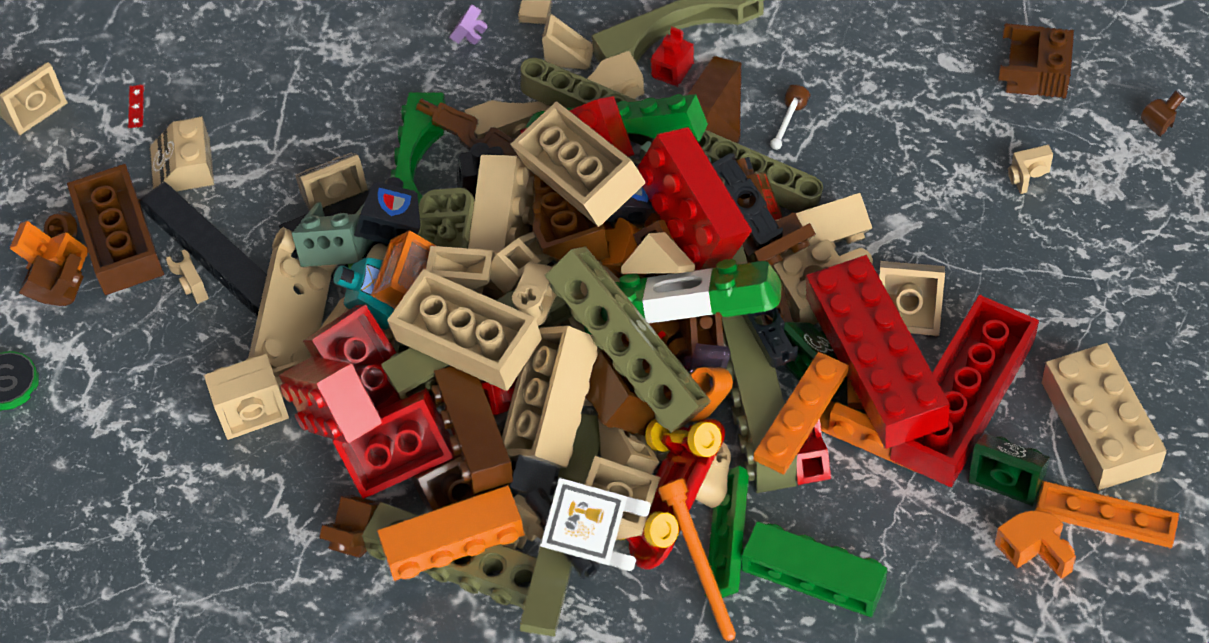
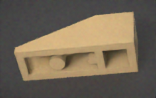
M599 421L601 458L652 475L659 461L653 450L648 446L645 436L640 434L632 435L626 430L616 427L608 428Z

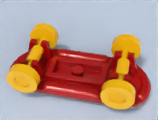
M656 418L648 424L645 432L648 446L654 451H669V453L662 461L655 475L660 477L642 535L625 538L629 542L630 556L635 558V565L645 570L654 569L661 565L672 551L681 529L672 506L668 507L666 500L662 501L658 488L684 478L688 492H686L688 499L685 500L688 511H690L705 477L723 444L725 427L720 421L705 419L690 425L689 428L682 427L672 432L661 426Z

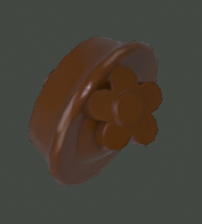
M60 211L51 215L46 220L44 233L52 238L67 232L73 238H76L77 222L71 213Z

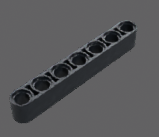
M166 182L161 183L140 198L139 202L147 215L258 317L267 274Z

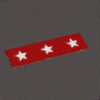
M144 85L129 86L128 129L143 127Z

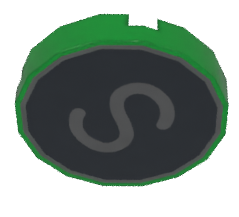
M14 351L0 353V410L2 411L14 409L26 403L31 398L30 394L34 388L36 390L38 387L39 373L32 360L23 353Z

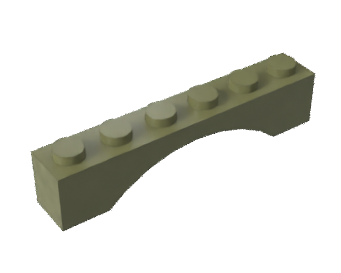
M677 0L593 34V54L600 64L602 60L629 51L637 64L650 46L667 34H671V27L680 30L689 26L706 23L739 25L764 15V0Z

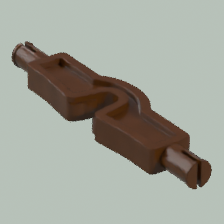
M423 98L417 104L416 110L432 117L431 123L457 136L460 143L471 151L472 146L476 143H485L489 148L502 147L505 155L518 156L510 145L514 139L496 127H491L484 138L477 139L474 136L478 125V119L475 116L458 111L444 103H440L437 107Z

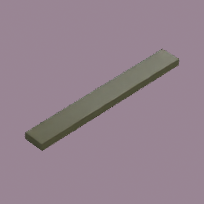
M581 414V422L573 442L572 457L568 462L567 468H560L558 482L559 478L585 485L594 457H599L601 450L597 416ZM540 545L520 622L521 632L555 637L572 569L571 562H569L563 552L541 547Z

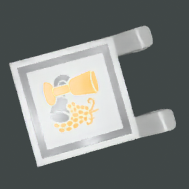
M559 478L541 547L632 571L635 565V558L614 552V543L623 511L645 517L649 513L650 503Z

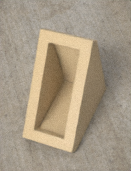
M552 14L549 15L542 36L545 61L563 68L588 69L593 55V44Z
M665 232L648 234L621 267V274L685 273L695 271V264Z
M430 246L426 270L474 290L489 283L492 270L491 262L494 259L495 253L493 250Z

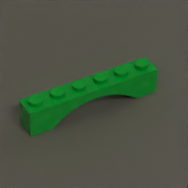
M408 93L407 105H402L401 109L403 126L398 127L400 147H395L394 161L397 167L391 170V177L402 180L403 188L415 191L418 194V204L423 196L414 184L417 165L431 145L444 135L445 130L431 123L432 117L416 110V107L421 98L437 107L440 103L446 104L444 93Z
M676 94L667 98L655 99L650 97L642 101L617 102L626 132L656 138L657 134L689 127L699 143L708 125L696 94ZM545 111L533 114L525 128L529 127Z

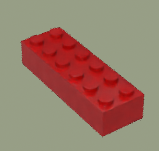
M864 255L807 274L806 299L838 360L849 365L847 377L884 448L888 449L948 428L950 403L868 256Z
M979 295L932 372L950 403L948 428L893 446L890 460L952 488L976 443L979 441L1035 342L1039 320Z

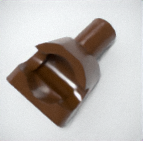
M1175 90L1167 101L1163 99L1152 101L1142 111L1141 120L1161 137L1166 132L1168 126L1173 127L1177 114L1176 109L1185 99V96Z

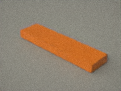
M1042 481L1036 511L1053 515L1061 522L1168 548L1173 546L1179 513L1047 481Z

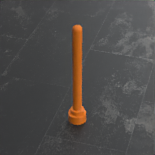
M684 478L659 487L658 491L662 501L666 500L668 507L672 506L721 635L724 640L732 641L736 636V632L685 503V500L688 499L686 496L688 489Z

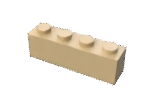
M861 193L796 213L802 226L810 223L816 233L809 240L810 246L829 239L835 249L836 242L845 239L847 244L865 239L864 233L872 229ZM792 250L782 254L781 257L792 254Z

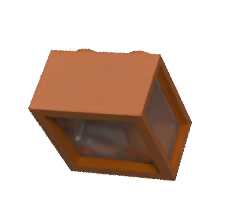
M410 230L391 239L371 296L395 309L423 269L426 270L430 246L436 245Z

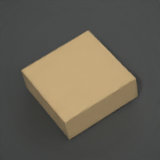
M522 0L518 15L519 23L546 24L547 17L550 15L552 0Z

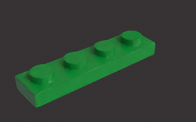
M740 465L728 470L726 496L719 506L713 508L708 562L722 598L739 592L749 478L747 469Z

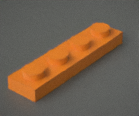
M821 352L817 353L755 450L754 461L783 475L786 473L846 377L849 365Z

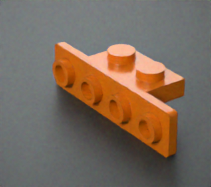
M829 402L820 417L822 432L896 463L890 460L892 447L884 448L868 415L838 402Z

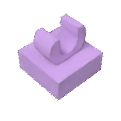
M471 5L460 18L449 38L459 44L466 36L470 43L476 45L481 36L476 34L474 30L483 34L488 27L485 22L476 20L481 10Z

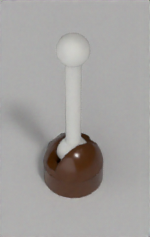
M790 85L785 93L784 102L789 109L776 138H773L770 142V146L774 150L782 147L781 139L793 112L803 109L808 103L810 92L800 85Z

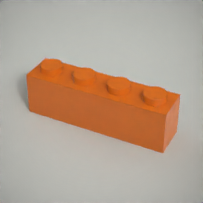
M508 485L377 530L394 581L401 578H413L421 571L433 567L447 566L453 560L467 555H479L487 548L499 544H510L519 537L524 536L522 519Z

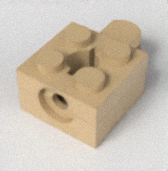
M829 239L807 247L796 254L792 253L782 257V261L771 266L781 278L792 320L794 322L811 323L812 325L819 323L806 299L807 274L867 255L873 264L871 254L863 248H858L839 256Z
M266 353L261 356L250 357L243 362L228 367L218 368L204 375L214 408L227 440L289 419L283 401L284 396L280 390V385L283 383L278 375L301 363V361H295L272 369Z

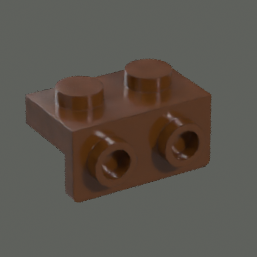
M791 213L776 221L779 226L778 229L783 228L782 238L776 241L772 239L768 245L760 249L749 235L743 243V248L750 263L767 261L773 266L782 261L781 255L789 250L796 254L809 247V240L816 233L810 223L802 226L796 213Z

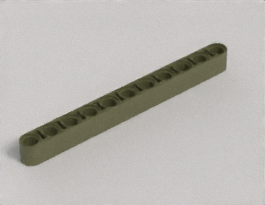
M528 58L522 62L520 67V89L523 94L549 106H552L557 101L565 108L571 107L574 109L593 100L614 96L616 103L620 101H638L539 58ZM704 131L699 145L707 156L711 158V164L730 153L735 155L736 161L749 157L754 173H766L779 206L795 213L819 206L823 185L818 178L710 131ZM627 132L629 140L643 146L647 141L652 143L651 139L645 135Z

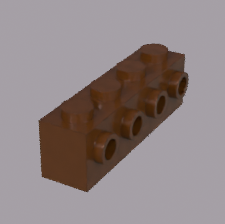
M453 366L435 370L436 384L431 386V391L435 404H442L444 410L440 411V416L444 429H451L453 435L449 436L454 456H461L462 461L458 462L463 482L470 481L474 494L514 482L511 461L480 379Z

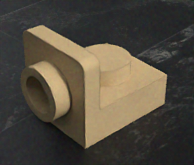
M1049 145L1013 153L1012 165L1008 167V175L1011 183L1017 185L1020 194L1027 193L1030 177H1040L1045 173H1050L1053 152Z

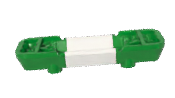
M734 259L720 261L717 264V268L641 279L638 274H626L620 278V282H615L648 323L716 314V312L721 313L723 317L769 311L779 305L782 289L780 277L767 261L737 265ZM602 307L601 316L604 319V321L607 322L608 313L606 309ZM583 324L585 332L587 334L592 335L590 331L586 328V326Z

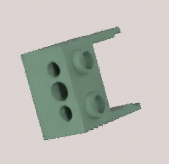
M316 202L301 220L299 226L292 232L300 266L351 264L360 261L375 242L354 236L364 204L356 214L340 213L334 216H324L321 202Z

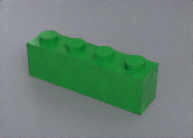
M757 521L742 554L743 572L872 618L887 579L888 567L883 566L875 559L857 557L849 554L847 550L841 547L826 546L818 543L810 536L795 535L773 523L764 524Z

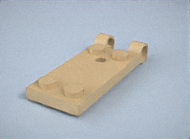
M285 227L278 231L273 241L272 255L248 357L261 356L267 353L272 369L295 361L302 362L312 356L303 340L317 332L321 327L331 275L337 266L301 267L299 260L291 257L295 250L292 237L293 231ZM294 286L299 289L301 295L295 293Z

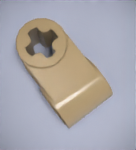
M528 262L523 269L522 277L513 293L512 300L514 306L519 311L535 317L537 325L540 326L547 319L550 308L557 296L550 287L551 283L545 277L553 267Z
M724 442L695 500L710 508L719 506L727 493L731 453Z

